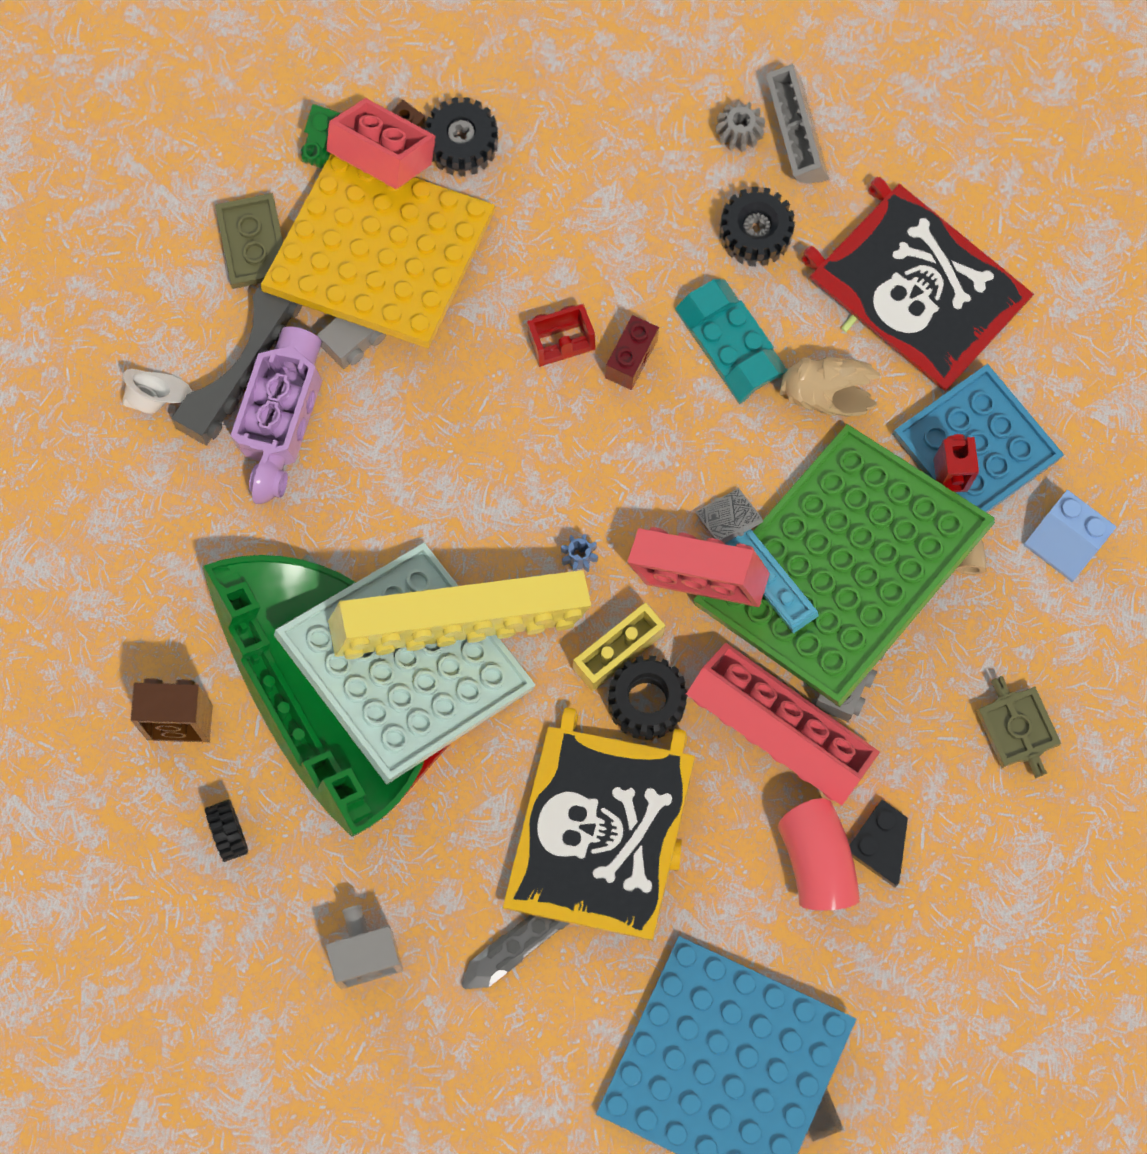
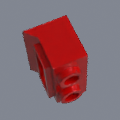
M584 304L577 306L569 305L558 312L548 315L540 314L527 321L528 335L539 367L596 350L595 332ZM580 326L583 336L570 339L569 336H563L558 340L557 344L543 348L540 341L541 338Z

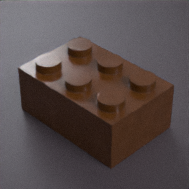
M146 678L143 683H134L131 722L147 741L210 743L213 706L201 687L195 685V681L179 679L176 680V684H163V680Z

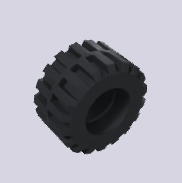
M650 655L649 660H643V656L636 657L635 662L631 663L628 660L624 663L622 669L618 668L609 686L608 709L609 713L613 715L612 720L615 725L619 724L621 731L625 734L630 732L633 734L632 737L639 739V736H645V740H652L653 736L657 735L658 738L665 736L667 731H673L676 728V724L681 721L687 703L686 682L683 676L680 677L678 675L679 670L675 665L672 668L668 666L669 661L662 659L659 662L656 661V656ZM642 683L654 684L665 694L666 703L662 709L653 713L638 711L629 701L631 689Z

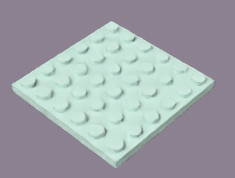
M425 542L279 627L274 633L276 639L386 784L392 782L528 694L536 686L504 643L497 638V635L486 636V639L475 643H468L467 639L457 640L455 644L445 647H438L437 643L427 644L423 649L416 651H407L405 647L395 649L394 652L386 655H376V652H368L356 659H345V656L335 657L328 620L339 601L458 586Z

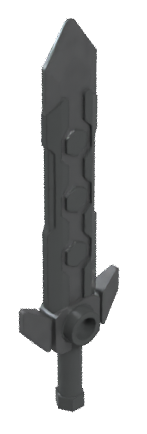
M529 915L469 962L462 987L464 989L490 987L521 963L527 955L570 923Z

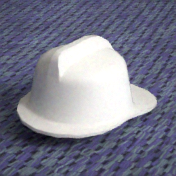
M128 369L123 373V380L126 383L123 405L144 413H156L166 403H182L186 395L192 392V389L186 382L173 375L145 372L137 369Z

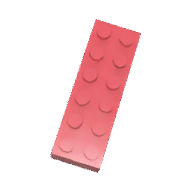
M727 643L703 666L686 693L698 706L706 708L717 716L723 724L734 728L745 736L750 743L759 746L770 754L775 761L787 766L800 779L809 782L822 791L828 799L836 801L841 806L880 753L876 748Z

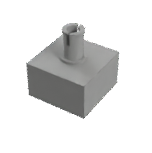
M355 905L342 910L349 938L326 944L335 983L340 989L403 972L391 928L388 926L368 932L362 905Z

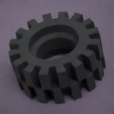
M230 799L204 808L213 840L216 843V848L222 861L226 862L248 854L246 840Z

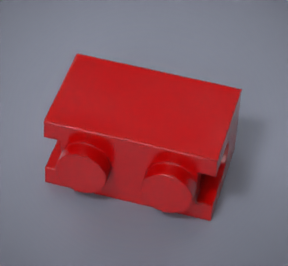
M963 434L950 435L943 439L933 459L936 481L955 493L968 492L979 473L975 437H967L965 440V435Z

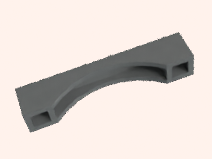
M261 284L252 296L254 306L253 327L249 341L240 358L218 380L200 390L188 393L171 418L177 430L206 446L211 438H217L221 432L222 422L227 414L231 415L235 411L240 394L247 388L258 353L271 351L270 349L275 341L278 342L282 328L286 327L291 317L295 318L302 308L300 304L262 292Z

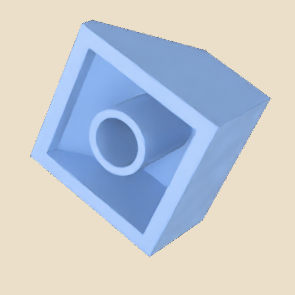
M1067 489L1027 539L1024 546L1073 582L1117 527Z

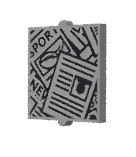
M739 488L721 498H715L714 502L695 511L697 517L711 536L724 543L737 536H743L744 532L763 522L762 517Z

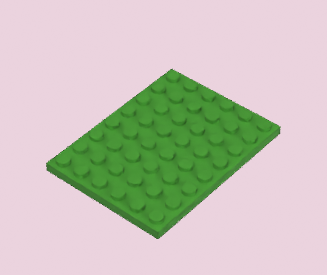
M847 424L770 511L763 522L753 531L815 607L819 616L793 634L764 597H762L760 607L697 595L693 601L695 606L840 707L995 524V520L990 514Z

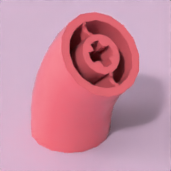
M820 798L794 807L780 820L778 830L792 863L799 905L806 909L821 911L844 909L856 905L860 902L855 864L846 833L832 802L828 799Z

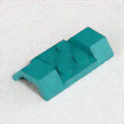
M713 279L692 291L675 308L676 313L739 405L745 402L757 389L774 379L782 378V375L787 371V368L774 351L772 343L742 300L740 301L725 279Z

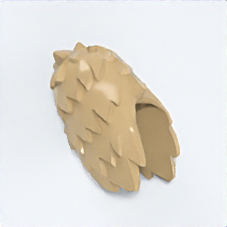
M804 357L782 375L780 395H787L792 404H796L804 409L816 410L832 416H860L876 407L877 403L870 398V393L858 389L856 385L870 384V380L880 378V373L874 370L871 364L853 358L826 357L820 360H812Z

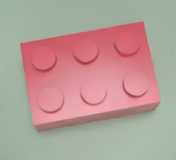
M364 98L329 121L326 151L379 179L388 186L398 189L432 165L435 135Z

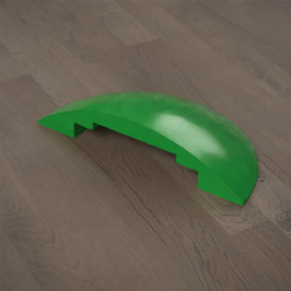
M240 556L204 565L205 579L227 643L251 697L280 749L312 795L348 834L354 837L372 827L402 800L413 785L424 761L386 784L274 636L275 630L356 582L325 566L285 556Z

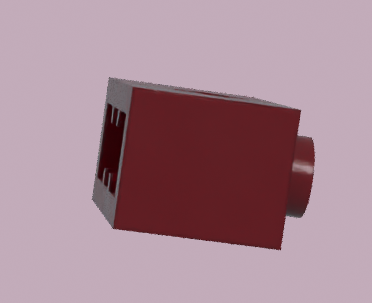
M632 315L606 364L605 378L632 390L658 341L659 327Z

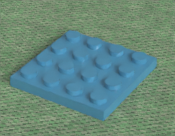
M988 363L893 432L894 437L921 470L934 480H936L933 459L943 439L955 434L965 435V440L967 437H975L979 473L968 492L956 493L986 513L1064 456Z

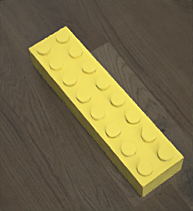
M580 570L339 601L328 620L335 657L345 656V659H356L368 652H376V655H386L394 652L395 649L405 647L407 651H416L423 649L427 644L437 643L438 647H445L455 644L457 640L467 639L468 643H475L486 639V636L497 635L498 639H504L514 636L515 632L526 631L528 635H533L545 631V628L556 627L557 631L573 628L574 624L583 617V614L591 607V601L584 571Z

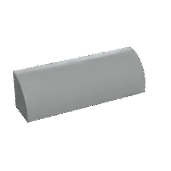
M791 64L767 73L768 85L794 178L802 183H817L829 180L808 100L798 71Z

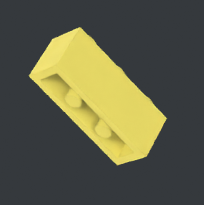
M645 602L573 660V670L593 692L611 678L618 668L622 669L625 662L628 660L632 661L664 635L666 625Z

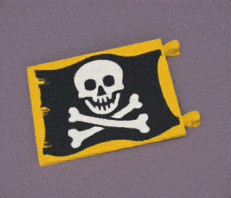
M566 707L562 715L561 728L548 726L502 908L653 941L695 755L684 753L688 738L686 731L681 729L674 730L670 750L575 732L578 714L576 709Z

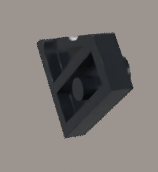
M881 800L849 846L855 860L895 888L900 882L908 818L884 800Z

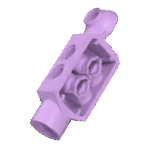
M283 327L275 350L258 353L230 435L237 448L246 457L259 461V464L254 466L249 480V490L252 492V499L255 504H263L274 497L281 498L284 495L288 482V473L283 471V467L296 461L322 383L316 366H314L322 341L317 335L302 328Z

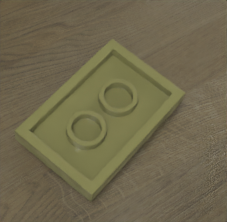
M273 193L215 204L232 289L262 283L283 244Z

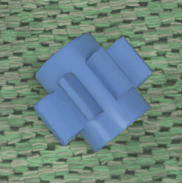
M586 534L582 538L577 539L570 535L569 546H561V552L568 554L562 559V564H570L573 567V571L584 568L586 572H589L590 561H598V555L591 553L597 548V543L589 544L586 540ZM574 551L585 552V557L581 558L578 554L574 555Z

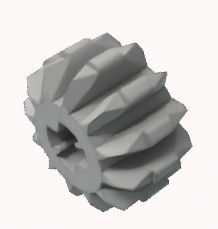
M738 100L735 102L734 108L726 104L723 113H719L717 116L716 133L721 135V144L730 142V150H733L735 146H739L742 152L746 150L747 145L754 148L757 145V140H761L764 134L765 120L760 117V109L751 110L750 101L745 107L741 106Z

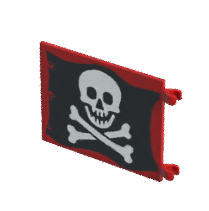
M876 177L871 182L868 192L873 197L882 200V202L826 260L813 246L808 247L804 251L801 260L806 266L815 269L809 279L946 392L1033 297L1034 293L900 183L891 190L881 177Z

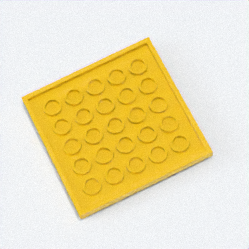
M331 153L261 283L262 292L429 349L495 213V204L414 177L398 189H395Z

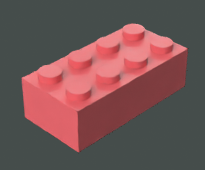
M651 527L650 530L638 528L627 561L646 585L754 607H760L770 572L758 557L754 548L741 543L736 544V546L725 545L724 542L715 538H707V541L682 532L678 533V535H672L656 527Z

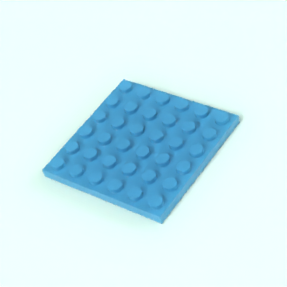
M678 936L596 1115L675 1154H798L857 1019Z

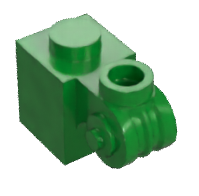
M312 104L304 130L305 133H308L305 145L301 148L303 163H310L311 166L315 165L320 169L324 167L330 157L329 152L326 151L329 121L341 113Z

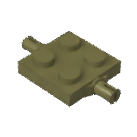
M1003 676L993 679L991 683L998 698L992 704L981 707L976 712L1001 767L1004 768L1017 762L1028 761L1035 778L1047 774L1040 756L1045 751L1059 746L1061 741L1036 687L1022 692L1010 693Z

